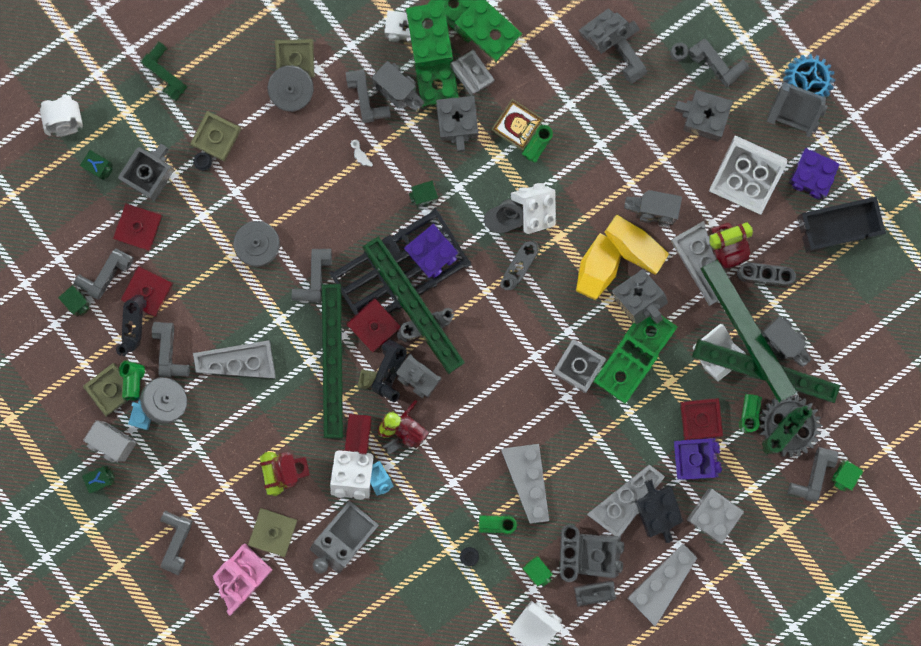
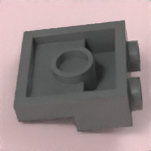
M609 8L579 29L580 35L601 54L631 32L628 21L619 13H613Z
M580 534L578 574L616 578L619 573H622L623 561H620V554L624 551V542H621V537Z

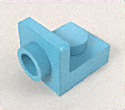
M140 400L138 403L132 402L131 406H133L128 425L148 430L151 420L144 414Z
M380 461L373 464L370 481L377 496L387 493L393 487L392 481Z

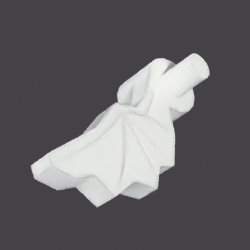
M353 140L351 146L356 148L355 157L357 162H361L363 166L366 164L372 166L373 164L369 161L365 152L361 151L360 142Z

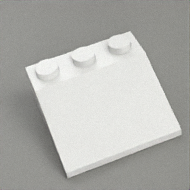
M734 136L709 191L758 214H762L787 165V159L738 136Z

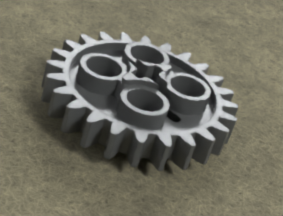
M798 395L793 400L790 396L781 402L772 399L773 406L768 403L766 404L768 411H761L765 416L759 417V420L763 421V424L759 425V428H763L759 435H765L768 438L774 428L778 426L774 422L776 414H779L783 420L793 409L808 406L807 410H809L813 404L805 405L806 399L803 398L799 401ZM817 409L812 410V416L807 418L806 423L802 426L806 431L805 437H799L797 432L781 451L782 457L786 453H788L789 457H793L794 452L796 456H801L800 450L803 453H808L806 447L814 448L811 442L819 441L815 435L821 434V432L817 431V428L822 427L821 424L816 422L821 417H815L814 415L818 411ZM784 429L783 433H789V429Z

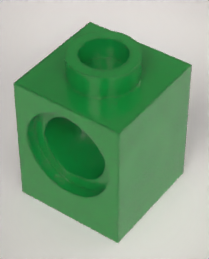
M843 460L831 481L835 483L834 486L843 492L845 490L852 491L863 470L849 461Z
M537 555L522 567L537 587L540 585L544 587L552 580L550 576L553 574Z

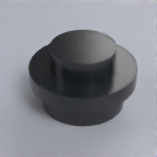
M206 152L197 153L193 159L195 168L200 171L210 169L213 163L212 157Z
M473 547L464 548L460 553L462 564L468 567L477 564L479 560L478 551Z

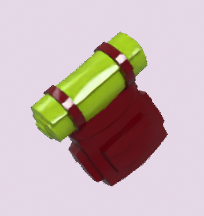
M725 223L711 228L713 234L710 235L709 242L714 249L716 260L718 259L723 269L738 266L749 260L750 248L746 239L753 235V230L749 223L737 224L735 227L730 223Z
M414 400L401 416L394 412L384 416L378 427L379 437L390 438L396 435L403 440L402 443L404 445L417 449L429 435L427 430L408 416V413L418 401Z
M265 452L260 456L261 463L259 464L262 466L265 481L264 488L267 491V495L277 496L284 491L283 487L285 489L294 487L298 482V478L309 476L306 457L293 459V455L289 452L279 453L278 457L274 452ZM295 463L303 465L302 473H296Z

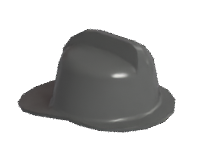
M511 199L503 201L499 206L486 212L484 216L485 226L492 232L504 233L524 225L523 204Z

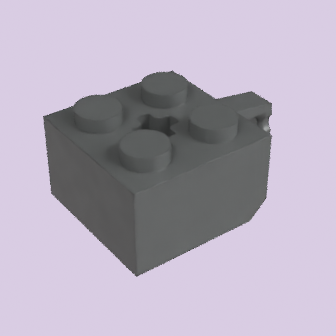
M387 61L372 76L373 86L398 109L408 106L417 112L424 105V102L416 93L415 81L408 75L405 77L401 74L402 70L395 63L390 64Z
M696 90L692 101L687 100V103L677 101L674 111L682 113V117L686 118L683 127L684 131L718 142L723 135L733 101ZM705 113L709 114V119L706 118Z
M474 96L436 100L441 141L451 140V143H456L457 153L465 152L464 142L469 141L468 138L478 137ZM455 116H459L460 122H456Z
M161 143L155 151L151 150L150 153L138 147L118 176V179L155 202L175 171L170 165L165 163L167 160L165 155L169 149ZM145 172L150 173L148 176L143 175Z
M648 190L641 197H626L624 209L636 213V218H639L641 222L651 223V221L659 222L658 225L670 227V225H673L678 220L682 196Z
M644 269L612 290L616 303L634 324H639L649 316L656 324L663 320L658 310L668 303L665 293Z
M779 316L773 319L760 331L770 349L780 360L791 358L798 365L804 367L812 359L804 349L808 345L805 342L806 338L799 331L795 332L792 329V324L787 318Z
M412 355L408 356L396 372L399 376L397 378L398 381L406 387L409 384L413 386V392L421 398L424 396L429 398L442 380L440 376H437L425 365L415 360Z

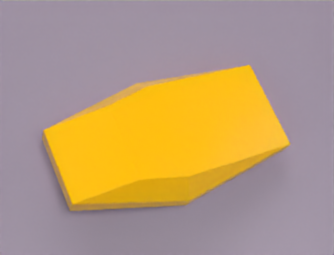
M618 215L613 218L605 230V234L624 259L655 275L669 256V253L643 229Z
M599 233L580 261L576 292L595 301L615 279L622 256L611 240Z

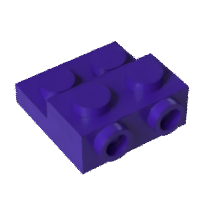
M805 148L789 183L796 190L809 192L813 198L824 199L832 186L840 163Z
M434 224L404 247L428 278L430 276L435 278L443 271L441 269L442 266L446 263L449 266L458 259L456 257L458 254L456 249Z
M715 438L674 441L677 480L719 477L718 473L722 472L721 462H717L720 444L716 442Z

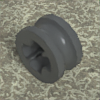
M683 43L674 44L670 50L671 58L678 62L683 61L688 54V48ZM677 48L679 50V48H681L683 50V56H681L680 54L679 56H677L675 54V49Z
M398 438L383 446L388 450V455L403 446L398 443Z

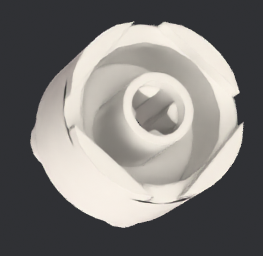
M70 96L61 97L60 100L56 101L47 100L41 103L40 113L45 134L51 136V133H56L57 136H66L78 132L77 128L79 126L80 128L83 127L79 105Z

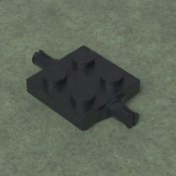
M647 480L644 483L648 493L635 501L648 537L651 538L659 533H663L665 543H670V541H673L670 530L684 522L671 486L655 489L653 480Z

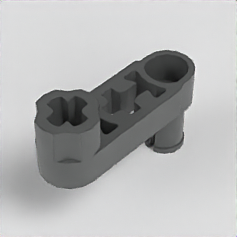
M635 21L629 23L631 32L614 44V47L628 65L622 72L626 80L631 84L647 74L646 67L626 40L640 30Z
M702 39L688 49L692 60L698 64L704 59L726 87L733 84L739 76L750 69L745 60H741V62L729 69L706 39Z
M365 70L346 72L348 89H358L363 123L374 122L375 119L391 118L389 106L370 107Z
M528 241L521 246L500 282L501 288L512 290L521 282L540 252L537 242ZM534 246L533 250L535 252L528 254L526 247ZM522 261V266L525 268L524 270L520 269L518 271L517 275H520L519 278L516 275L509 273L511 270L512 272H515V270L517 269L515 263H520ZM506 280H510V286L506 285Z
M115 248L94 282L79 274L75 278L73 285L80 287L88 292V295L99 300L117 270L120 269L126 272L132 265L134 258Z
M312 249L311 287L309 289H292V301L300 300L309 301V303H321L322 266H331L332 249Z
M450 308L432 313L441 328L448 326L454 317V313L451 314L453 310ZM412 320L402 324L397 333L398 339L405 343L422 336ZM406 329V331H410L411 333L404 334V330Z
M153 322L152 338L161 339L159 377H189L190 365L173 364L174 323Z
M818 447L813 461L809 484L802 486L790 482L788 494L803 497L804 500L817 503L826 467L835 468L838 461V451Z
M165 510L160 522L176 528V532L160 568L179 576L186 559L178 555L193 521L183 516H176Z

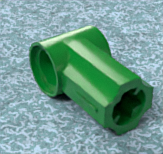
M547 125L539 126L522 155L529 161L536 163L552 139V129ZM545 130L549 133V137L541 139L539 132Z
M125 360L119 367V375L123 377L122 398L127 401H136L140 397V380L145 375V367L142 364Z
M745 394L742 415L739 421V428L743 433L754 432L759 427L762 397L758 395ZM746 419H749L753 422L752 429L746 428Z
M479 515L480 533L511 534L517 528V521L513 516ZM504 520H511L514 527L511 530H506L503 527Z

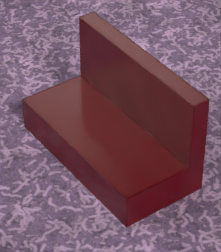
M349 414L345 451L359 452V454L367 455L372 416Z

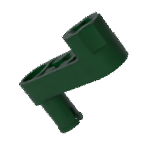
M158 41L149 54L146 53L140 63L168 84L162 92L176 102L188 87L158 64L157 61L168 49Z
M803 406L795 408L788 413L769 437L762 442L763 452L767 455L781 452L804 425L807 418L812 416V409L807 410L809 407ZM790 423L794 424L789 428V433H783V427H787ZM771 442H774V444H775V445L773 446V447H775L774 449L771 447V445H772Z

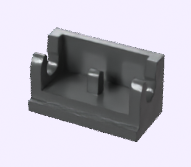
M609 580L574 587L577 607L616 600L614 581Z

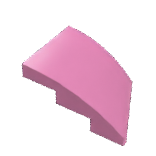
M243 544L232 558L224 562L213 575L214 581L219 587L220 596L224 598L229 615H232L272 571L246 544Z

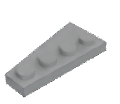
M703 221L670 241L710 306L719 300L700 268L715 261L716 258L709 242L705 222Z
M269 340L193 353L197 373L276 379Z
M539 444L501 449L529 523L549 521Z
M648 465L587 515L611 534L620 537L639 512L635 501L648 493L644 482L652 479L656 489L665 476Z
M684 544L680 545L627 597L654 626L657 625L697 557Z

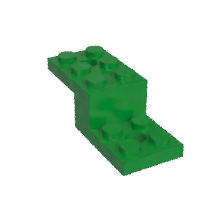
M430 0L427 3L443 2L447 25L467 43L472 40L495 62L522 36V33L486 0H456L459 3L457 8L449 7L448 3L451 0ZM498 31L501 37L498 40H493L490 37V33Z
M439 2L406 8L420 98L424 102L422 107L437 105L436 100L458 98L455 73L450 67V64L453 62L444 3ZM425 20L433 22V26L430 29L422 26ZM440 81L443 84L442 88L439 90L433 89V82Z
M650 316L637 325L633 322L593 382L626 404L678 326L662 316L663 320L658 324ZM648 326L655 328V336L649 337L646 334ZM618 371H622L625 374L624 382L616 381L615 374Z

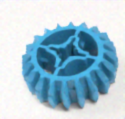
M809 54L807 59L804 55H801L800 60L795 58L793 63L788 64L789 69L784 71V74L787 76H784L783 81L798 87L795 82L796 79L801 84L802 89L808 91L810 88L818 87L821 90L815 94L828 97L830 95L829 91H832L834 88L831 84L835 82V79L831 78L834 75V71H828L831 65H824L826 59L820 62L819 55L813 59L812 54ZM801 67H810L808 72L796 71ZM816 71L820 73L822 78L817 76ZM810 75L809 78H811V83H809V85L807 86L808 82L806 81V78Z

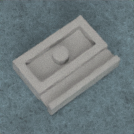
M474 50L450 64V67L471 96L495 81Z

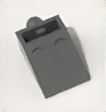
M348 501L309 549L319 557L313 562L314 571L324 573L327 571L328 566H330L340 574L379 525L352 502Z

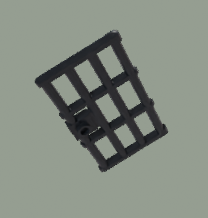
M436 207L432 209V212L403 230L402 228L399 229V232L393 236L389 235L382 239V242L398 264L410 257L406 250L401 252L396 242L403 238L408 245L410 241L407 235L435 218L441 223L442 228L439 231L443 236L445 234L449 236L452 241L451 245L459 252L463 260L443 271L435 278L430 276L428 278L429 281L415 289L419 295L432 287H437L438 283L464 267L466 269L472 265ZM363 251L362 255L336 271L329 272L334 282L340 284L337 278L369 260L374 270L345 288L341 286V293L354 314L357 315L358 310L368 305L374 298L378 299L387 292L394 302L384 309L390 314L396 309L400 310L402 308L365 251ZM417 265L404 274L409 280L422 272V270ZM378 276L384 286L353 304L348 294Z

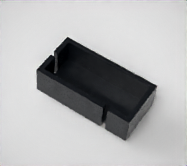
M877 196L804 212L797 216L800 231L805 233L802 239L806 253L873 239L886 234Z

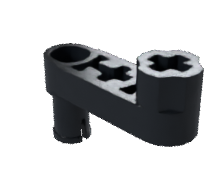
M135 295L123 305L122 343L116 347V352L119 356H126L129 352H133L140 346L143 309L147 306V301L142 295ZM131 321H132V324L136 326V327L133 328V329H132V325H129V323H130Z
M389 339L382 345L385 357L372 384V390L379 396L386 397L394 403L398 401L400 393L391 387L397 376L396 372L406 357L407 350L394 340Z

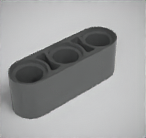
M749 262L743 264L737 270L738 278L741 281L783 287L793 283L796 278L793 269L782 266ZM743 268L751 270L750 277L743 274ZM763 270H767L770 273L769 279H765L762 276ZM782 272L789 275L788 282L782 280Z
M567 524L563 526L560 534L559 573L563 580L572 582L578 576L579 530L574 525ZM568 528L575 530V536L571 539L565 537V530ZM573 548L574 556L566 558L564 556L565 549ZM567 567H571L574 570V574L570 578H566L563 575V571Z

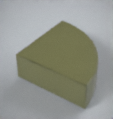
M362 369L357 388H369L374 382L377 372Z

